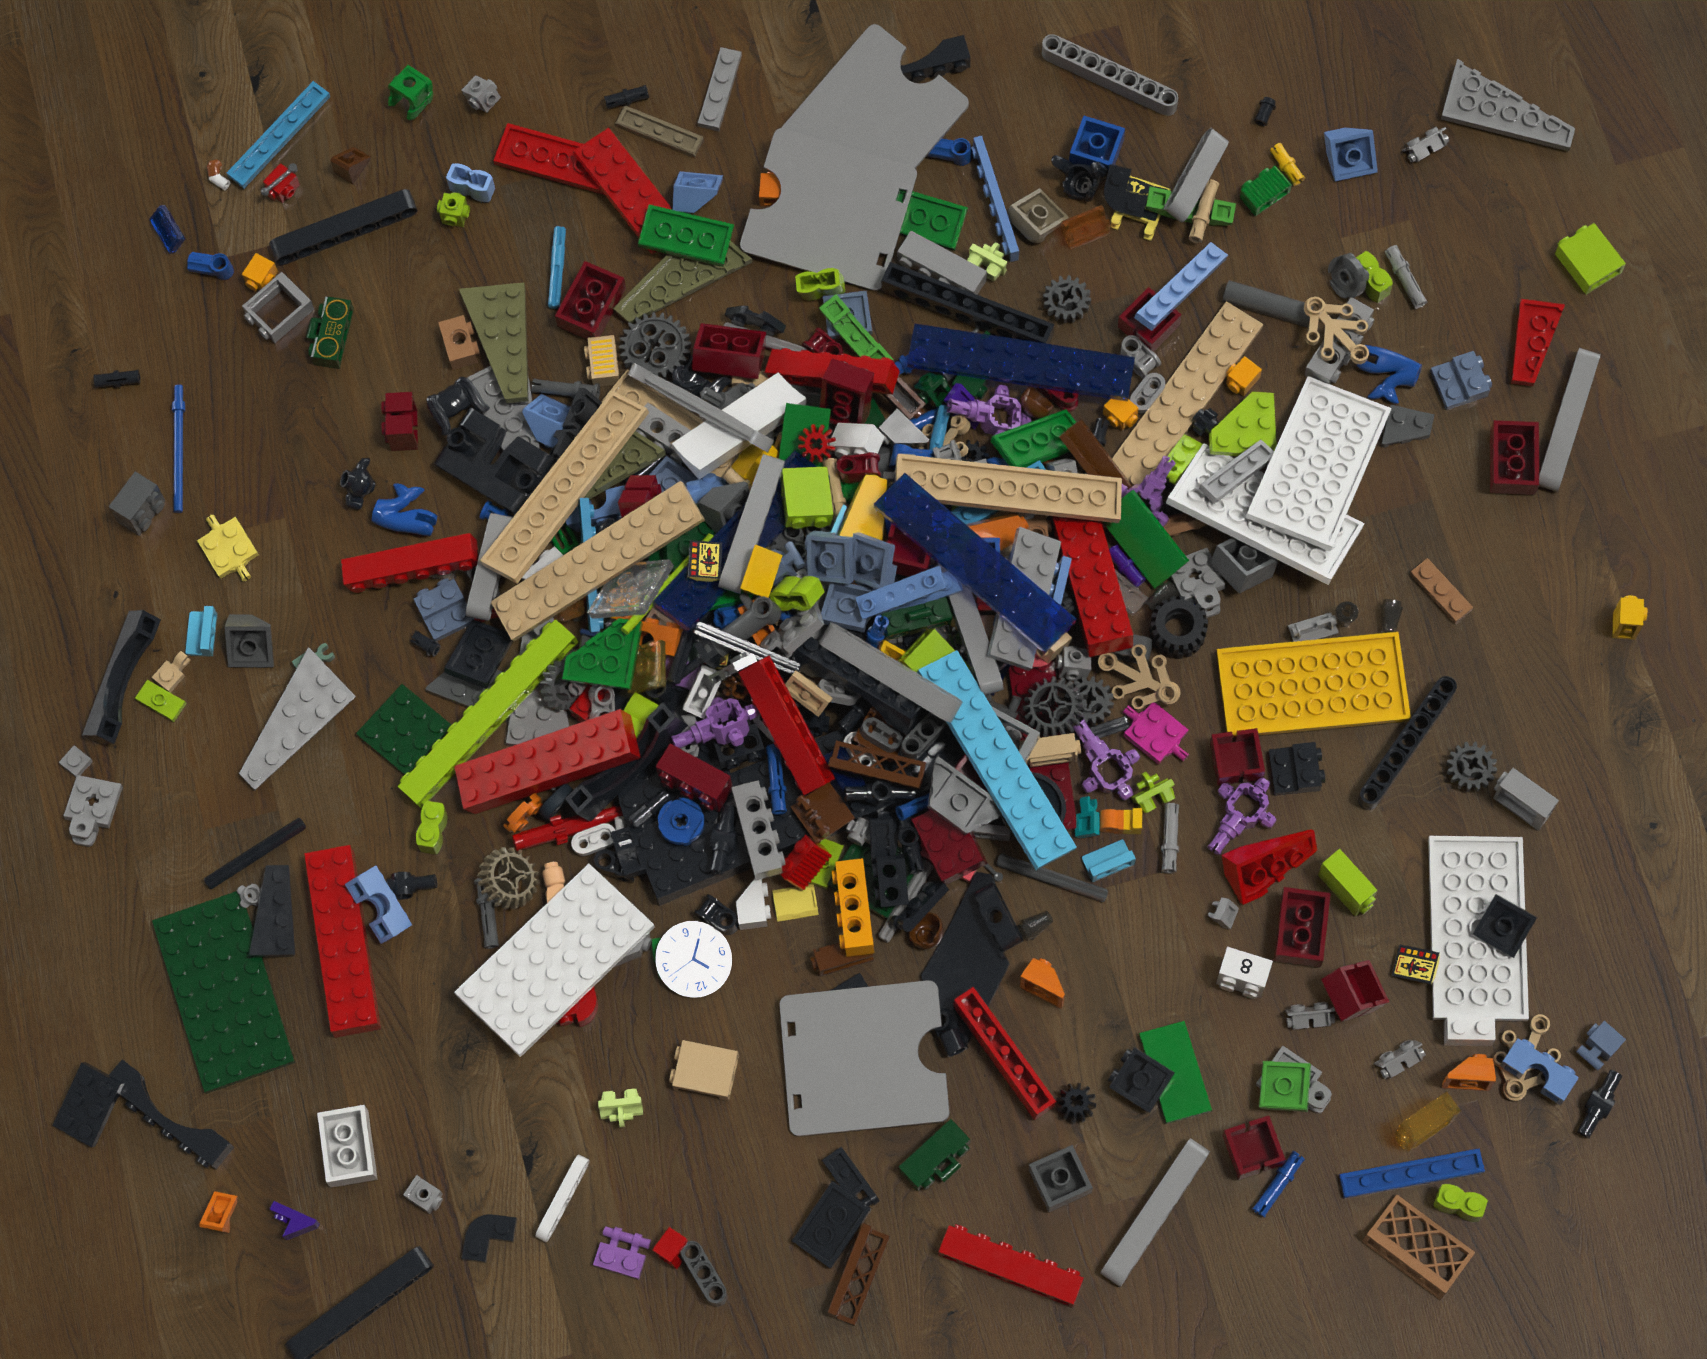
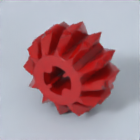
M812 424V433L809 429L804 428L803 432L807 437H798L800 441L805 442V444L798 445V449L806 448L802 456L805 457L810 453V462L815 460L816 455L818 461L823 462L822 453L826 458H830L831 454L827 449L831 451L836 449L835 446L829 445V443L836 441L835 437L828 438L832 430L829 429L826 433H823L825 429L823 424L820 425L819 431H817L816 425ZM820 438L822 440V443H820L822 448H814L812 446L814 443L812 439L817 440Z

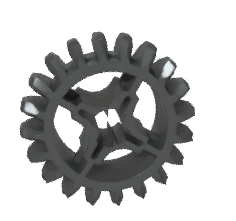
M1052 676L1051 683H1048L1047 679L1043 678L1042 682L1044 685L1042 686L1036 682L1034 685L1037 690H1028L1032 697L1024 698V701L1029 704L1023 706V710L1028 712L1024 716L1025 719L1031 720L1028 725L1031 728L1036 727L1035 730L1040 733L1043 731L1044 737H1048L1050 732L1052 736L1058 735V732L1061 735L1066 734L1065 730L1067 729L1071 733L1074 732L1072 725L1079 726L1081 724L1077 718H1084V713L1080 710L1086 708L1084 703H1080L1084 700L1083 695L1079 694L1080 689L1078 687L1073 688V682L1069 681L1066 683L1063 677L1060 678L1058 683L1056 677ZM1058 691L1069 695L1072 703L1059 700ZM1049 693L1047 700L1039 702L1043 696ZM1056 702L1059 708H1056L1057 710L1053 714L1050 707H1053L1052 705ZM1037 712L1048 714L1051 724L1041 721L1037 716ZM1065 713H1069V715L1063 721L1060 722V717Z

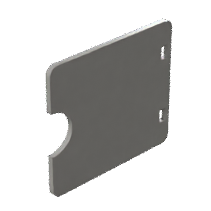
M873 24L865 30L782 128L907 164L916 169L968 109L969 101L964 94L940 75L930 82L921 84L913 83L906 79L901 71V59L907 48L881 26Z
M785 128L777 129L771 141L764 169L769 170L778 178L781 185V194L776 203L768 208L750 209L740 242L742 251L808 272L818 273L826 268H835L841 272L845 283L872 291L881 290V280L892 260L917 178L916 169L907 164ZM899 190L907 191L903 203L896 201ZM879 254L887 255L884 267L876 265Z
M933 981L784 996L781 999L780 1015L789 1125L794 1135L808 1136L937 1123L948 1119L950 1110L946 1073H936L927 1069L921 1063L918 1054L922 1038L929 1031L942 1027L939 990ZM787 1022H795L796 1036H788ZM793 1095H801L802 1108L794 1109Z

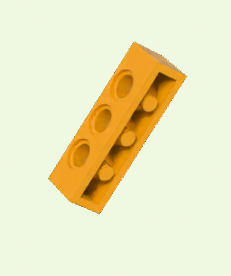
M863 858L835 862L836 870H832L833 884H838V892H834L836 906L840 905L841 913H837L838 927H843V935H839L840 948L845 949L847 957L873 954L874 945ZM848 883L856 885L852 889L845 888V885ZM850 905L858 906V908L854 911H850L847 909V907ZM854 926L861 928L858 932L849 931Z

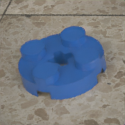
M679 798V800L667 802L661 808L658 815L659 830L662 836L670 843L684 846L690 845L699 838L704 829V815L700 806L687 798ZM683 816L686 817L685 822L687 824L681 827L677 826L675 819H681Z

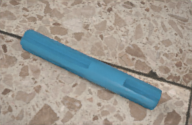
M559 226L554 228L548 301V307L551 309H559L561 300L566 229Z
M940 405L938 408L929 450L933 451L934 447H943L950 415L947 412V408L950 407Z

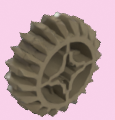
M502 847L484 858V862L479 866L482 871L478 872L477 876L482 880L478 882V885L484 886L481 894L487 893L489 895L487 901L495 900L494 907L502 905L503 909L523 907L527 901L529 902L533 899L532 894H535L538 890L535 886L539 884V880L534 877L539 872L533 871L532 868L535 866V863L530 864L528 862L530 856L522 857V850L515 853L514 847H510L508 850ZM499 863V874L494 877L495 866ZM522 880V889L518 894V882Z

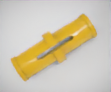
M1282 143L1274 145L1276 149L1274 150L1272 147L1270 152L1279 163L1280 170L1286 173L1293 186L1299 185L1301 183L1299 180L1304 181L1305 177L1296 166L1295 159L1289 156Z

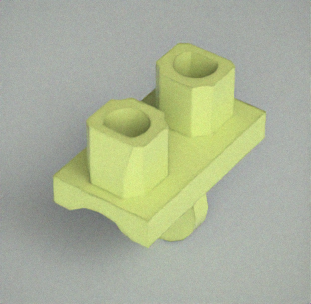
M995 242L992 247L984 244L983 248L972 244L969 249V262L978 267L981 264L986 266L987 278L995 281L1000 274L1005 275L1007 261L1002 259L1004 253L998 251L1000 244Z
M627 1089L624 1091L625 1098L616 1099L615 1092L613 1091L603 1092L601 1101H598L601 1119H610V1122L619 1121V1126L625 1127V1120H632L633 1116L643 1115L641 1097L638 1096L637 1089Z

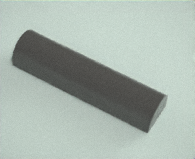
M1231 280L1227 283L1222 303L1227 301L1235 307L1308 327L1310 317L1304 312L1305 302Z

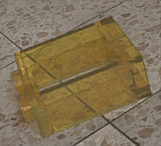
M1446 1091L1400 1123L1395 1132L1397 1135L1395 1138L1403 1149L1407 1148L1410 1152L1455 1121L1461 1110Z

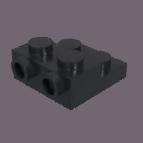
M1315 742L1292 744V747L1268 750L1274 796L1321 790L1322 783H1325L1324 769L1319 770L1318 762L1322 761V752L1320 747L1316 748Z
M1135 1047L1132 1051L1127 1049L1120 1060L1124 1063L1119 1071L1114 1069L1108 1079L1111 1082L1109 1087L1150 1113L1175 1072Z

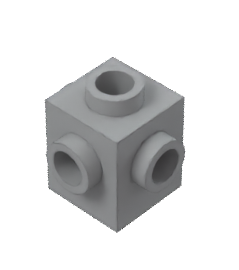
M476 75L461 90L472 108L475 110L480 109L486 113L501 98L494 82L489 79L486 81Z
M1076 646L1063 648L1055 661V667L1059 669V678L1063 677L1071 681L1082 680L1084 676L1087 678L1091 671V657H1088L1086 649Z

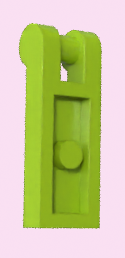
M1186 434L1181 437L1167 456L1170 458L1168 462L1174 460L1176 463L1166 477L1174 485L1180 480L1203 445Z

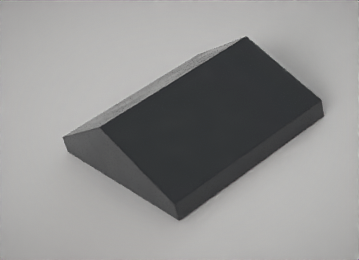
M1495 894L1473 935L1514 958L1537 917L1500 895Z

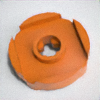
M536 793L529 796L532 801L528 804L525 801L521 803L507 819L509 823L503 825L510 833L521 832L529 824L527 819L533 814H538L543 804L541 803L542 799Z

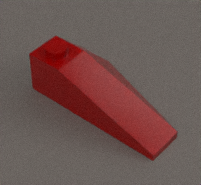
M1310 829L1241 846L1222 854L1224 874L1239 902L1244 905L1264 896L1268 892L1267 888L1276 881H1282L1285 878L1283 876L1293 867L1297 868L1317 851L1315 832Z

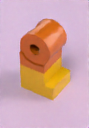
M1133 808V810L1105 809L1099 811L1101 832L1141 834L1142 808Z

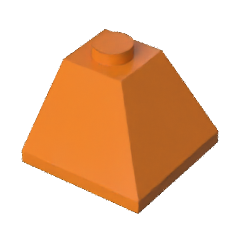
M1033 958L1021 975L1020 988L1062 1009L1065 993L1055 969L1051 967L1052 964L1042 958H1039V960Z
M1473 1054L1472 1057H1468L1447 1074L1442 1082V1088L1490 1091L1496 1082L1493 1058H1487V1055Z

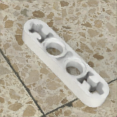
M579 1154L576 1156L535 1235L536 1238L544 1242L550 1239L589 1165V1159Z

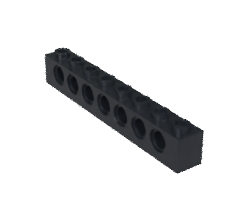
M892 262L889 263L881 280L882 292L1042 353H1046L1054 335L1053 323Z

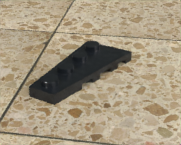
M266 865L263 872L260 897L255 914V924L252 930V940L247 958L293 957L295 955L289 865Z

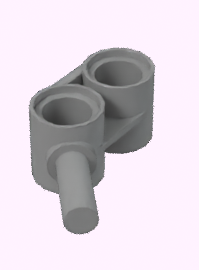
M593 685L589 689L588 698L591 701L592 707L589 720L598 717L602 712L607 714L615 711V694L611 687ZM601 689L605 692V697L602 701L597 696Z

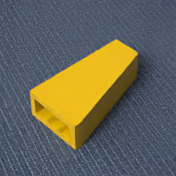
M877 475L864 476L858 484L837 536L853 537V533L860 532L883 541L887 479L880 478Z

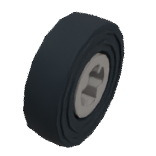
M568 784L562 785L541 806L538 811L540 816L545 820L553 817L567 803L565 798L573 789Z

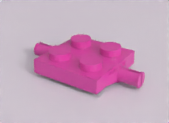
M1153 702L1145 711L1137 713L1129 705L1125 708L1123 714L1127 715L1133 722L1124 733V737L1159 765L1165 757L1172 753L1182 761L1188 757L1189 753L1179 747L1180 741L1188 733V729L1159 705Z

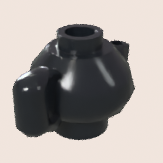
M362 458L355 468L351 471L345 470L341 476L340 485L346 488L345 504L348 508L360 510L364 503L363 496L374 491L375 480H373L367 470L370 458Z

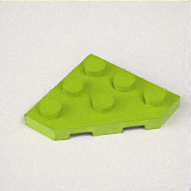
M1251 392L1209 433L1210 455L1239 456L1259 440H1262L1275 451L1277 444L1274 393Z

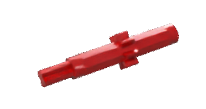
M620 805L603 809L592 821L579 815L566 819H561L560 815L550 817L549 824L512 835L516 851L551 841H556L557 845L568 842V836L614 821L615 817L623 816Z

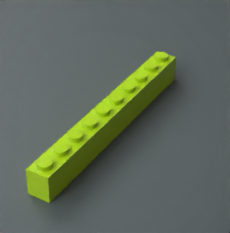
M556 619L552 623H547L542 629V634L537 639H533L526 646L527 650L521 656L518 655L512 660L511 667L496 677L495 684L480 694L479 701L464 711L463 718L458 723L454 722L448 728L446 736L443 739H438L432 745V750L429 754L422 756L417 761L416 767L412 772L406 773L401 778L398 787L422 809L425 802L430 801L456 773L454 766L467 762L540 684V681L545 679L543 672H549L547 666L554 665V661L563 660L579 643L576 637Z

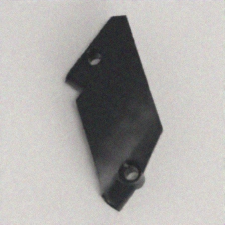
M975 873L944 937L921 974L923 981H933L938 986L941 1015L946 1017V1023L934 1030L948 1057L955 1056L968 1049V1043L973 1036L954 1009V999L974 987L989 1007L1010 965L1005 951L1024 941L992 875L987 873ZM997 912L1002 913V920L999 923L994 922V915Z

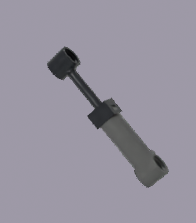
M742 593L739 598L747 611L723 628L722 631L746 641L764 626L776 623L781 617V609L768 597L762 596L752 602L747 593ZM769 607L768 612L764 614V610ZM696 635L699 642L694 646L700 655L686 665L682 679L703 663L715 669L726 660L725 656L732 650ZM660 676L650 678L645 688L646 693L659 703L664 702L666 704L673 700L676 691L675 684L668 682L667 678ZM663 686L662 691L658 694V690Z

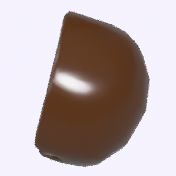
M1029 386L1020 397L1023 411L1033 418L1040 419L1046 417L1053 408V404L1032 386Z
M928 912L914 929L909 932L910 941L916 947L922 949H931L937 946L944 937L941 919L937 914Z

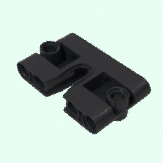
M470 407L459 423V427L453 428L448 432V444L446 447L444 446L434 464L516 514L543 480L555 459L518 436L502 452L495 464L491 465L503 443L507 430ZM463 437L461 443L457 444L458 440ZM532 479L531 483L525 486L526 482Z

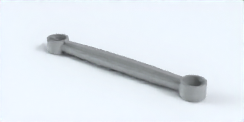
M633 363L628 372V375L650 386L689 411L698 413L702 418L747 440L767 453L774 443V440L750 428L728 413L636 363Z

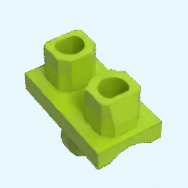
M1147 772L1141 774L1143 781L1136 785L1139 790L1147 787V789L1131 797L1133 803H1137L1144 813H1148L1156 808L1151 798L1152 796L1159 794L1162 803L1175 799L1172 786L1175 784L1172 779L1166 778L1154 785V782L1160 780L1158 774L1149 776Z

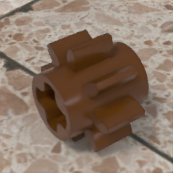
M739 673L737 676L731 675L726 681H722L726 687L722 692L726 696H729L731 699L745 700L744 697L749 692L742 684Z

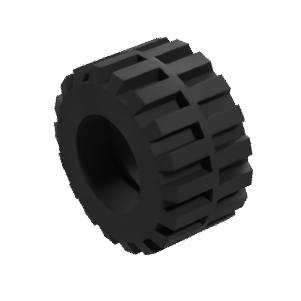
M1175 596L1170 597L1169 602L1166 599L1163 600L1161 606H1156L1151 617L1150 639L1153 640L1155 648L1160 647V653L1164 654L1167 652V657L1170 658L1173 655H1177V659H1181L1183 654H1186L1187 657L1192 656V652L1196 653L1199 651L1200 645L1204 644L1207 634L1208 619H1206L1205 610L1201 611L1202 606L1199 603L1194 605V600L1191 598L1189 601L1184 600L1185 596H1180L1179 600H1176ZM1172 619H1183L1190 624L1192 631L1185 636H1175L1166 629L1165 624Z

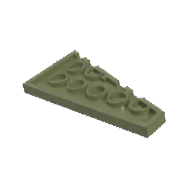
M731 241L724 267L667 254L613 310L627 324L629 322L634 324L636 322L635 317L641 320L644 313L649 316L653 312L667 307L752 263V258Z
M524 282L459 289L506 403L529 401L526 287Z
M635 431L584 498H589L590 500L666 455L665 450Z

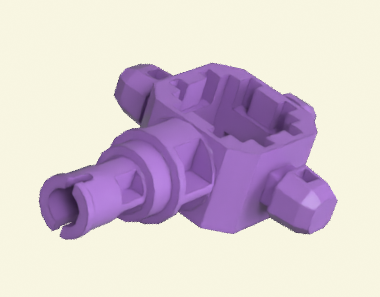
M1005 385L997 386L994 396L987 402L979 400L962 402L949 399L947 407H951L947 408L948 413L965 415L972 422H980L983 431L993 434V436L1031 422V416L1021 412L1019 401L1016 398L1009 397V389ZM1004 407V411H1007V415H1010V417L1008 418V424L1001 423L999 425L992 415L994 414V408L1001 409Z
M1167 456L1162 457L1155 471H1151L1149 475H1146L1141 484H1136L1129 489L1122 484L1121 494L1122 499L1130 491L1134 490L1137 494L1140 493V496L1144 499L1150 500L1149 504L1152 505L1150 511L1163 527L1167 524L1169 518L1162 511L1158 512L1163 505L1161 493L1165 488L1167 475L1176 464L1174 460L1168 462L1170 458Z
M716 697L711 702L712 706L708 707L705 712L706 719L699 722L696 721L695 725L690 726V729L686 732L671 736L673 745L682 748L693 742L696 744L702 742L704 744L706 741L716 739L719 744L725 745L731 742L732 745L739 746L743 744V737L747 736L749 732L747 720H751L759 715L758 708L751 704L742 709L736 699L729 698L723 700L720 697ZM729 717H732V719L737 718V721L734 722L732 720L726 723V726H723L722 724L718 725L719 721L725 722L729 720Z
M1082 720L1079 726L1075 725L1073 729L1083 742V748L1086 750L1084 753L1091 762L1089 769L1091 777L1087 778L1081 785L1084 791L1091 793L1098 786L1101 792L1109 794L1117 789V794L1124 801L1132 797L1133 791L1130 785H1126V782L1132 777L1133 769L1131 766L1140 758L1135 749L1130 750L1123 756L1120 750H1110L1103 740H1100L1098 736H1094L1085 720ZM1113 758L1124 771V776L1109 785L1097 771V767L1108 759Z
M1260 778L1254 786L1250 783H1242L1236 790H1233L1234 787L1227 783H1223L1218 789L1219 795L1225 800L1228 799L1225 807L1226 815L1220 822L1221 826L1218 828V834L1207 846L1210 851L1215 849L1214 854L1220 855L1230 840L1238 837L1244 828H1254L1258 821L1261 822L1260 825L1271 829L1276 818L1270 812L1266 813L1269 802L1268 796L1265 793L1269 788V781L1265 778ZM1243 794H1249L1252 799L1260 802V808L1251 818L1248 816L1244 817L1241 812L1234 810L1235 807L1233 805Z

